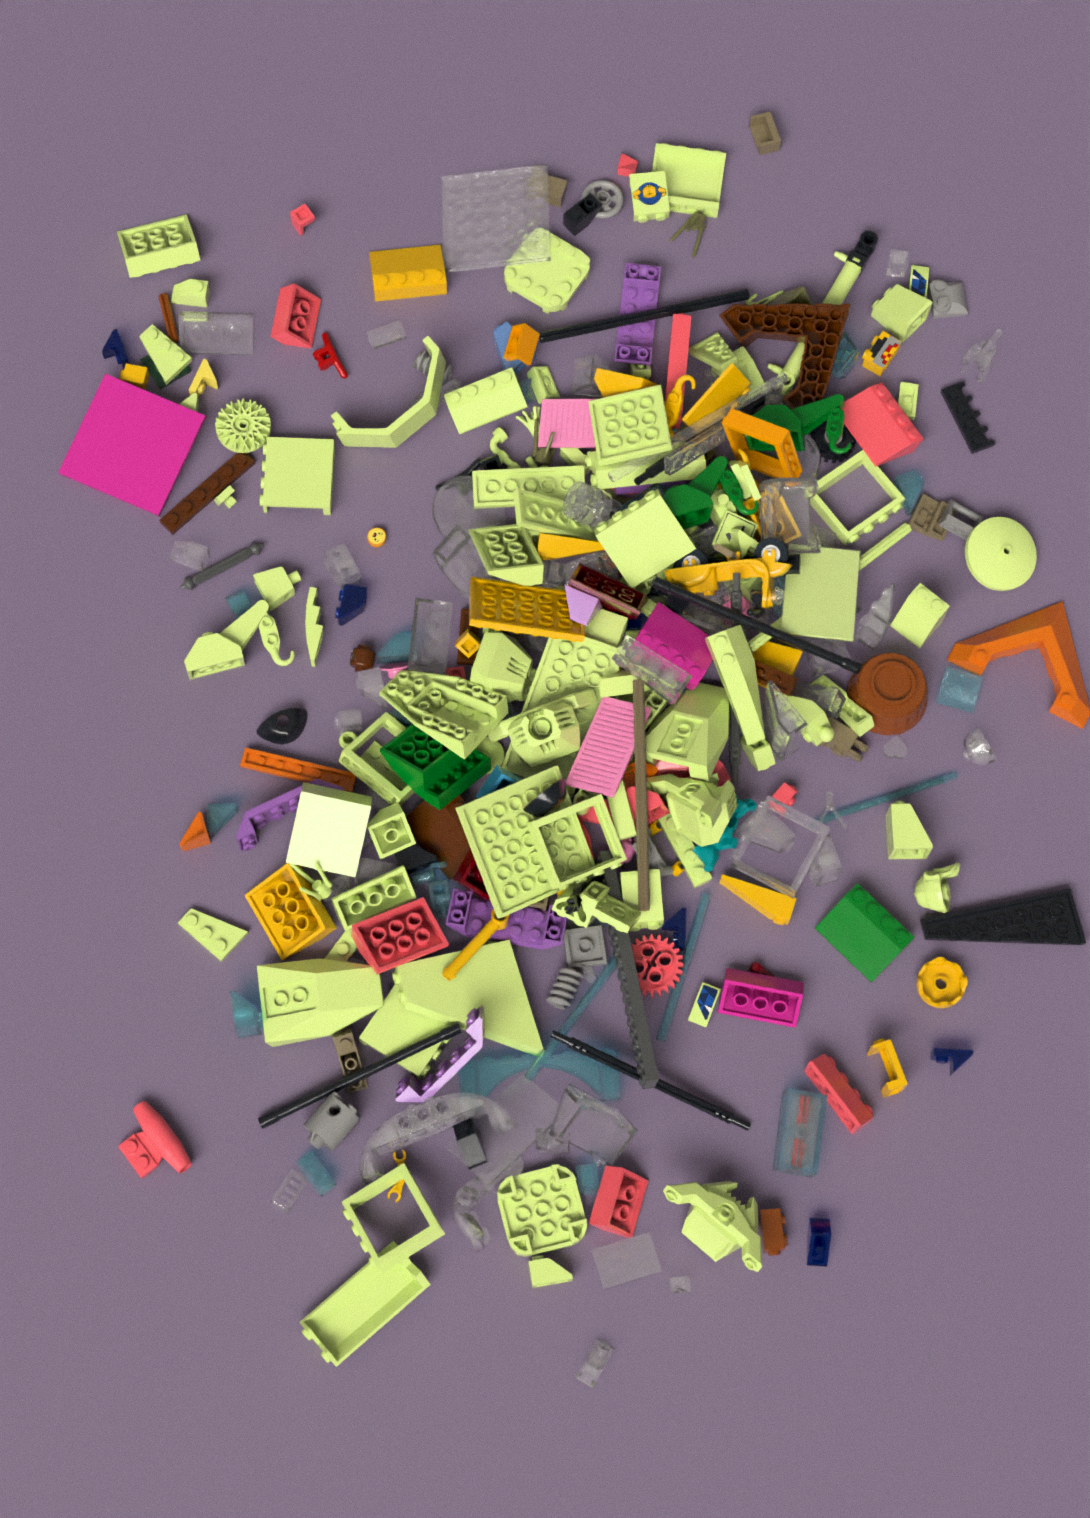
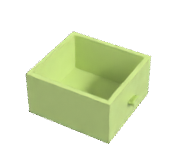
M303 782L286 863L317 870L315 866L317 862L323 872L328 871L356 877L372 797Z

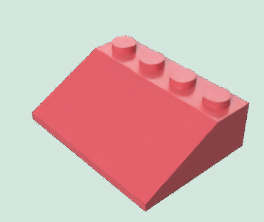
M882 382L868 387L845 401V406L842 409L845 414L844 424L875 467L914 452L924 440Z
M424 897L352 925L351 937L360 954L376 974L449 946Z

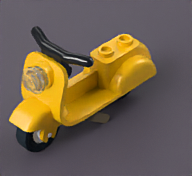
M767 538L758 543L754 552V559L740 560L741 553L739 551L735 553L716 543L713 548L725 555L728 560L727 562L709 564L707 556L702 551L695 549L677 560L674 569L664 571L669 582L680 584L683 589L695 594L704 593V596L715 595V592L719 591L718 582L733 580V573H741V579L761 577L763 581L761 592L756 591L751 596L755 607L747 610V615L755 616L758 619L764 616L765 609L773 607L774 604L780 606L781 601L785 600L784 591L780 590L779 587L774 589V578L784 575L792 565L786 564L789 554L787 546L777 538Z

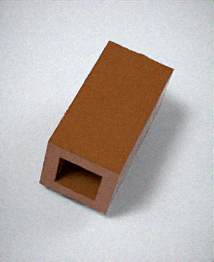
M780 1208L760 1210L758 1218L763 1253H768L769 1256L781 1255L780 1252H783L785 1246H788L787 1234H783L782 1227L785 1226L784 1213H781Z

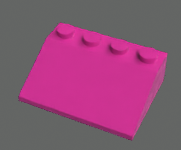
M659 602L628 648L691 691L697 687L713 661L705 638L709 637V635Z

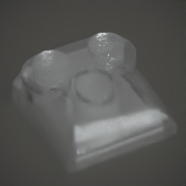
M466 1209L463 1212L457 1211L454 1213L455 1222L475 1251L478 1253L490 1243L489 1238L492 1236L486 1227L481 1228L478 1223L480 1219L475 1211L472 1210L470 1212Z

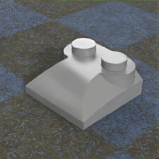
M936 279L928 283L927 293L929 300L933 302L931 306L933 319L969 314L962 282H945L944 280Z

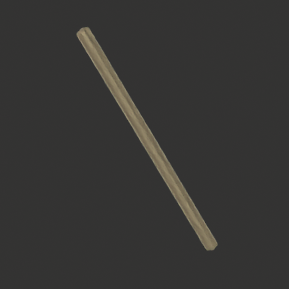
M636 679L633 680L638 909L639 911H649L644 681Z

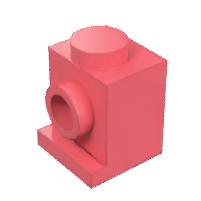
M784 782L770 798L768 805L783 817L787 808L789 809L796 801L794 797L798 793L797 789Z

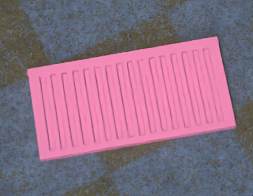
M542 399L538 448H546L551 432H555L550 448H596L588 402L595 399Z
M610 697L602 698L565 785L612 798L615 797L634 753L633 703ZM645 706V725H646V722H647V720H648V718H649V715H650V713H651V711H652V709H651L650 707H646V706Z

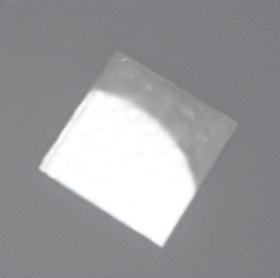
M547 164L441 176L443 261L445 273L551 261Z

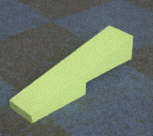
M825 675L820 676L809 684V688L859 737L874 727L872 716L849 699L847 693Z

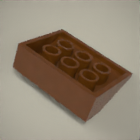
M460 795L441 810H438L424 800L406 817L415 839L425 851L437 856L440 862L437 866L449 881L454 877L470 850V845L455 809L465 804Z

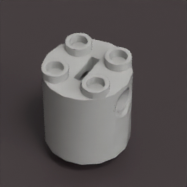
M336 1092L330 1094L303 1124L310 1133L307 1140L318 1150L324 1145L330 1151H334L361 1119L360 1115L357 1114L358 1111L349 1103L346 1105Z

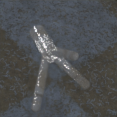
M830 791L826 792V807L816 826L819 827L828 810H832L843 828L847 829V825L834 807L833 793Z

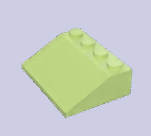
M187 214L117 231L130 278L140 277L148 273H157L160 270L176 268L180 265L193 264L196 261H200L196 240Z
M512 524L469 529V534L488 575L523 586L542 584L544 564L525 527Z

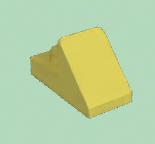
M203 359L189 388L190 395L198 393V398L200 394L204 393L206 385L218 389L217 381L206 359Z

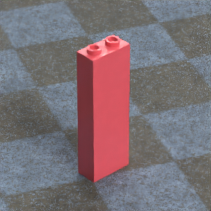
M684 313L673 314L664 395L665 403L678 378L686 375L691 316ZM685 382L683 383V386H682L683 402H684ZM683 403L678 421L675 425L671 427V429H680L683 412Z

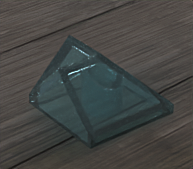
M846 332L841 337L832 369V374L837 379L847 377L856 365L860 351Z

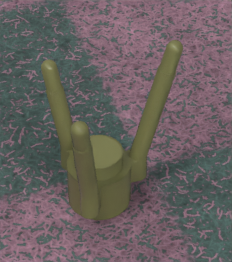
M694 212L691 218H688L686 223L670 238V242L677 238L685 228L686 232H689L690 229L694 231L699 229L692 257H695L702 233L706 228L704 225L706 217L700 212Z
M535 419L534 448L532 456L535 457V462L548 465L556 448L550 450L555 432H551L546 449L540 447L538 451V419Z

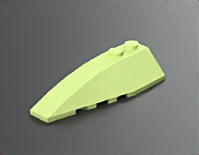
M741 625L705 638L747 746L765 739L755 660Z

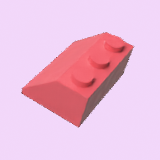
M295 283L280 288L270 337L284 345L312 348L321 299Z
M605 1166L589 1224L601 1230L632 1239L648 1180L622 1167Z

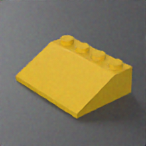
M441 245L369 252L375 302L447 294Z
M731 363L682 418V421L694 434H700L724 418L731 408L735 409L739 404L737 401L741 397H746L751 391V383Z
M290 863L285 864L245 894L247 901L282 961L320 941L337 929L321 900L318 901L315 897L299 890L300 887L313 891L311 883L294 870Z

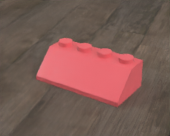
M824 1053L810 1061L804 1072L853 1135L872 1121L874 1118L872 1115L873 1111L860 1100L859 1092L855 1088L852 1089L846 1075L837 1070L835 1067L837 1065L833 1058L827 1057Z

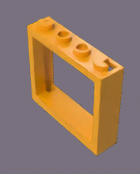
M731 408L727 416H724L722 424L736 461L742 459L737 451L741 448L748 456L752 470L794 486L803 470L790 431ZM744 434L774 445L779 460L760 452L749 450Z

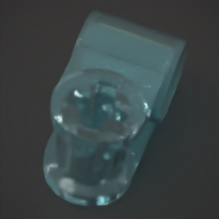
M243 589L225 597L237 619L252 607Z

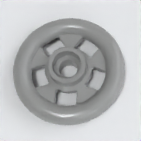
M607 180L594 181L587 185L582 192L581 200L591 193L602 204L604 211H599L595 218L606 219L615 216L621 210L624 203L621 189L615 183ZM601 187L602 190L595 193L594 189ZM612 190L615 195L611 197L608 191ZM611 202L616 203L613 208L609 207Z

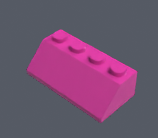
M726 968L718 1013L796 1028L803 998L804 982Z

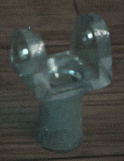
M446 862L430 864L429 871L412 873L414 885L431 882L439 887L450 884L449 879H436L435 870L447 867Z

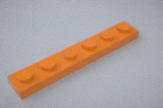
M246 747L240 763L241 768L308 783L319 779L341 786L344 791L352 793L357 776L352 772Z

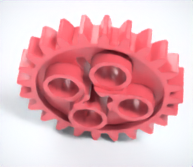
M653 934L650 935V939H646L645 935H643V941L640 942L636 938V945L631 944L636 967L641 966L644 968L642 972L637 973L640 989L643 992V997L650 993L651 998H653L656 992L661 997V991L664 990L667 994L669 993V986L675 989L673 982L680 983L678 976L683 975V971L680 970L684 968V963L680 962L683 960V956L678 955L680 953L679 948L674 949V942L668 945V938L661 941V935H658L657 939H654ZM646 950L653 951L651 956L643 955ZM661 951L662 953L656 958L657 953ZM663 959L670 960L668 965L660 964ZM654 961H655V966H656V967L652 966V967L650 968V970H649V966H648V965H653V963H654ZM654 975H658L661 977V979L658 982H652L650 980L651 977Z

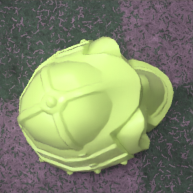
M956 862L943 868H934L933 871L926 870L923 876L916 883L914 892L920 906L937 912H949L951 893L947 879L958 875L960 863Z

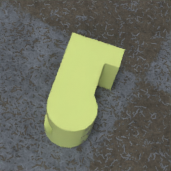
M560 448V456L570 466L584 465V474L586 475L590 472L589 468L585 465V456L587 455L583 454L578 448Z

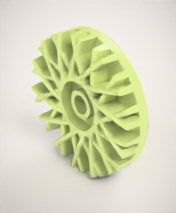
M238 399L237 403L233 404L231 401V405L226 404L225 409L221 408V412L218 413V418H216L215 426L217 437L224 447L237 453H249L261 448L267 442V437H270L271 421L269 414L266 413V409L262 408L261 404L258 406L256 401L252 403V400L245 402V399H242L240 402Z

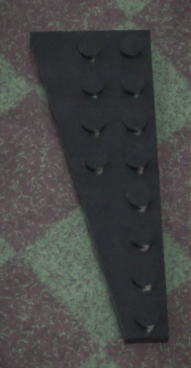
M1071 888L921 919L920 921L925 940L1053 945L1086 944Z

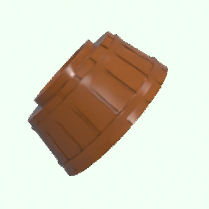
M897 653L879 654L863 663L859 673H853L846 690L848 698L872 716L874 727L869 731L876 734L879 733L880 735H897L912 729L922 719L927 707L928 690L923 671L913 660Z

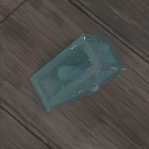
M916 470L896 476L893 485L905 498L903 508L907 516L911 515L924 485L922 476L918 475Z
M404 631L394 634L377 653L378 664L416 661L414 633Z

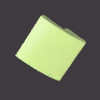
M743 461L728 462L731 471L735 474L743 490V498L748 499L752 497L754 501L760 499L761 495L747 463Z

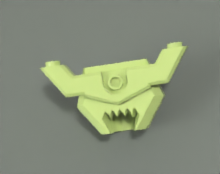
M483 628L482 633L485 634L471 670L470 681L506 695L507 703L521 699L525 692L524 684L526 677L531 676L533 659L515 638L502 633V631Z
M591 688L582 690L503 720L488 734L489 739L495 742L509 736L514 750L531 768L580 750V730L574 710L595 703L597 701L595 692Z
M713 773L709 781L693 777L678 778L673 774L647 777L648 791L658 793L659 795L667 794V803L676 832L701 847L719 842L738 806L734 786L727 780L723 786L718 787L719 778L717 773Z
M723 1181L700 1185L697 1182L667 1185L663 1192L670 1202L676 1204L691 1203L681 1233L716 1262L742 1247V1260L745 1266L756 1272L762 1268L761 1236L757 1234L758 1205L754 1197L749 1198L746 1207L745 1205H740V1201H736V1197H731L730 1192L737 1188L738 1183Z

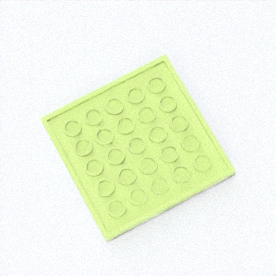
M554 765L455 808L497 918L505 917L560 892L558 888L551 889L526 824L540 817L533 816L524 811V808L555 782L563 779L558 765ZM567 788L564 801L546 815L573 805ZM576 813L539 827L559 880L595 865ZM593 874L587 876V879L593 877ZM574 881V882L569 883V884H570V886H571V885H574V884H577V883H576V881Z

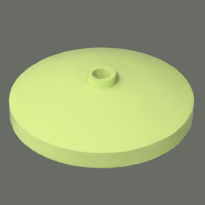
M992 517L984 520L972 529L965 544V559L971 574L979 583L989 589L996 591L1015 589L1024 584L1031 577L1037 561L1035 543L1030 533L1020 523L1010 518Z

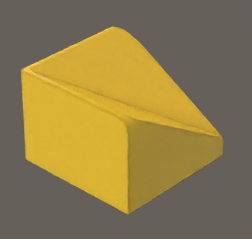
M467 629L455 641V646L465 656L470 658L479 649L482 641Z

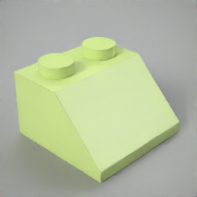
M398 802L379 810L367 825L380 859L416 844L405 814Z

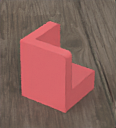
M306 204L290 212L291 224L300 236L304 234L303 227L315 221V216Z

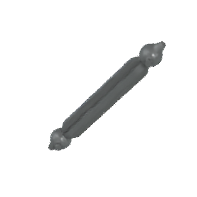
M252 542L250 543V548L242 549L196 573L192 579L185 577L180 588L193 590L195 584H201L249 559L252 554L260 555L264 544Z

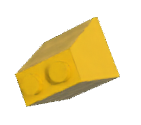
M767 641L756 651L752 652L754 659L793 676L803 651ZM758 682V685L772 692H779Z

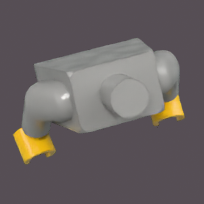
M656 820L648 825L649 870L659 869L660 877L672 874L677 877L685 870L679 867L682 862L677 861L672 867L667 866L651 835H655L663 830V828H657L656 823L659 821ZM634 836L635 843L632 844V847L637 854V836Z

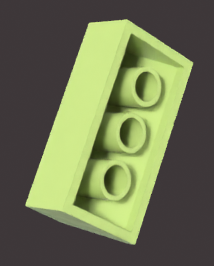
M512 367L444 394L459 434L528 407Z
M402 865L333 897L332 903L341 925L345 931L352 929L353 924L404 905L416 899V895L405 867Z

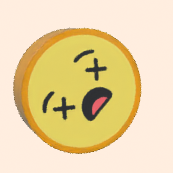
M381 528L371 529L367 535L369 544L373 547L383 546L386 542L385 531Z

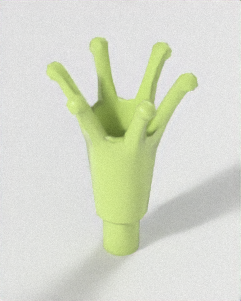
M534 406L533 411L530 413L532 420L525 411L522 413L526 419L523 416H516V419L520 420L529 429L533 437L535 419H538L539 440L541 408Z

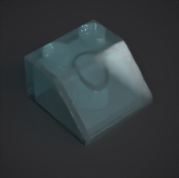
M230 991L234 1027L238 1039L262 1035L261 1029H264L262 1012L258 1013L256 1006L237 992Z

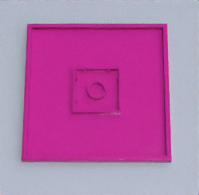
M105 374L58 473L160 517L206 416Z

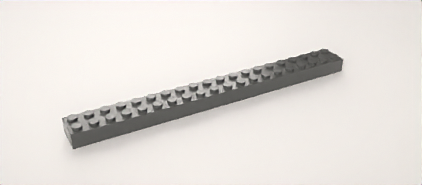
M600 851L595 865L613 858L611 851ZM608 867L604 869L605 873L598 875L599 879H601L600 883L610 888L607 895L622 902L616 869L611 870ZM609 924L608 933L611 935L610 942L614 949L613 957L616 958L615 967L618 969L617 976L621 983L620 991L623 993L622 1001L626 1007L624 1010L625 1015L628 1017L627 1026L630 1027L629 1036L632 1038V1049L635 1051L634 1060L637 1062L636 1070L640 1076L639 1084L642 1086V1089L655 1088L659 1081L629 932H620Z

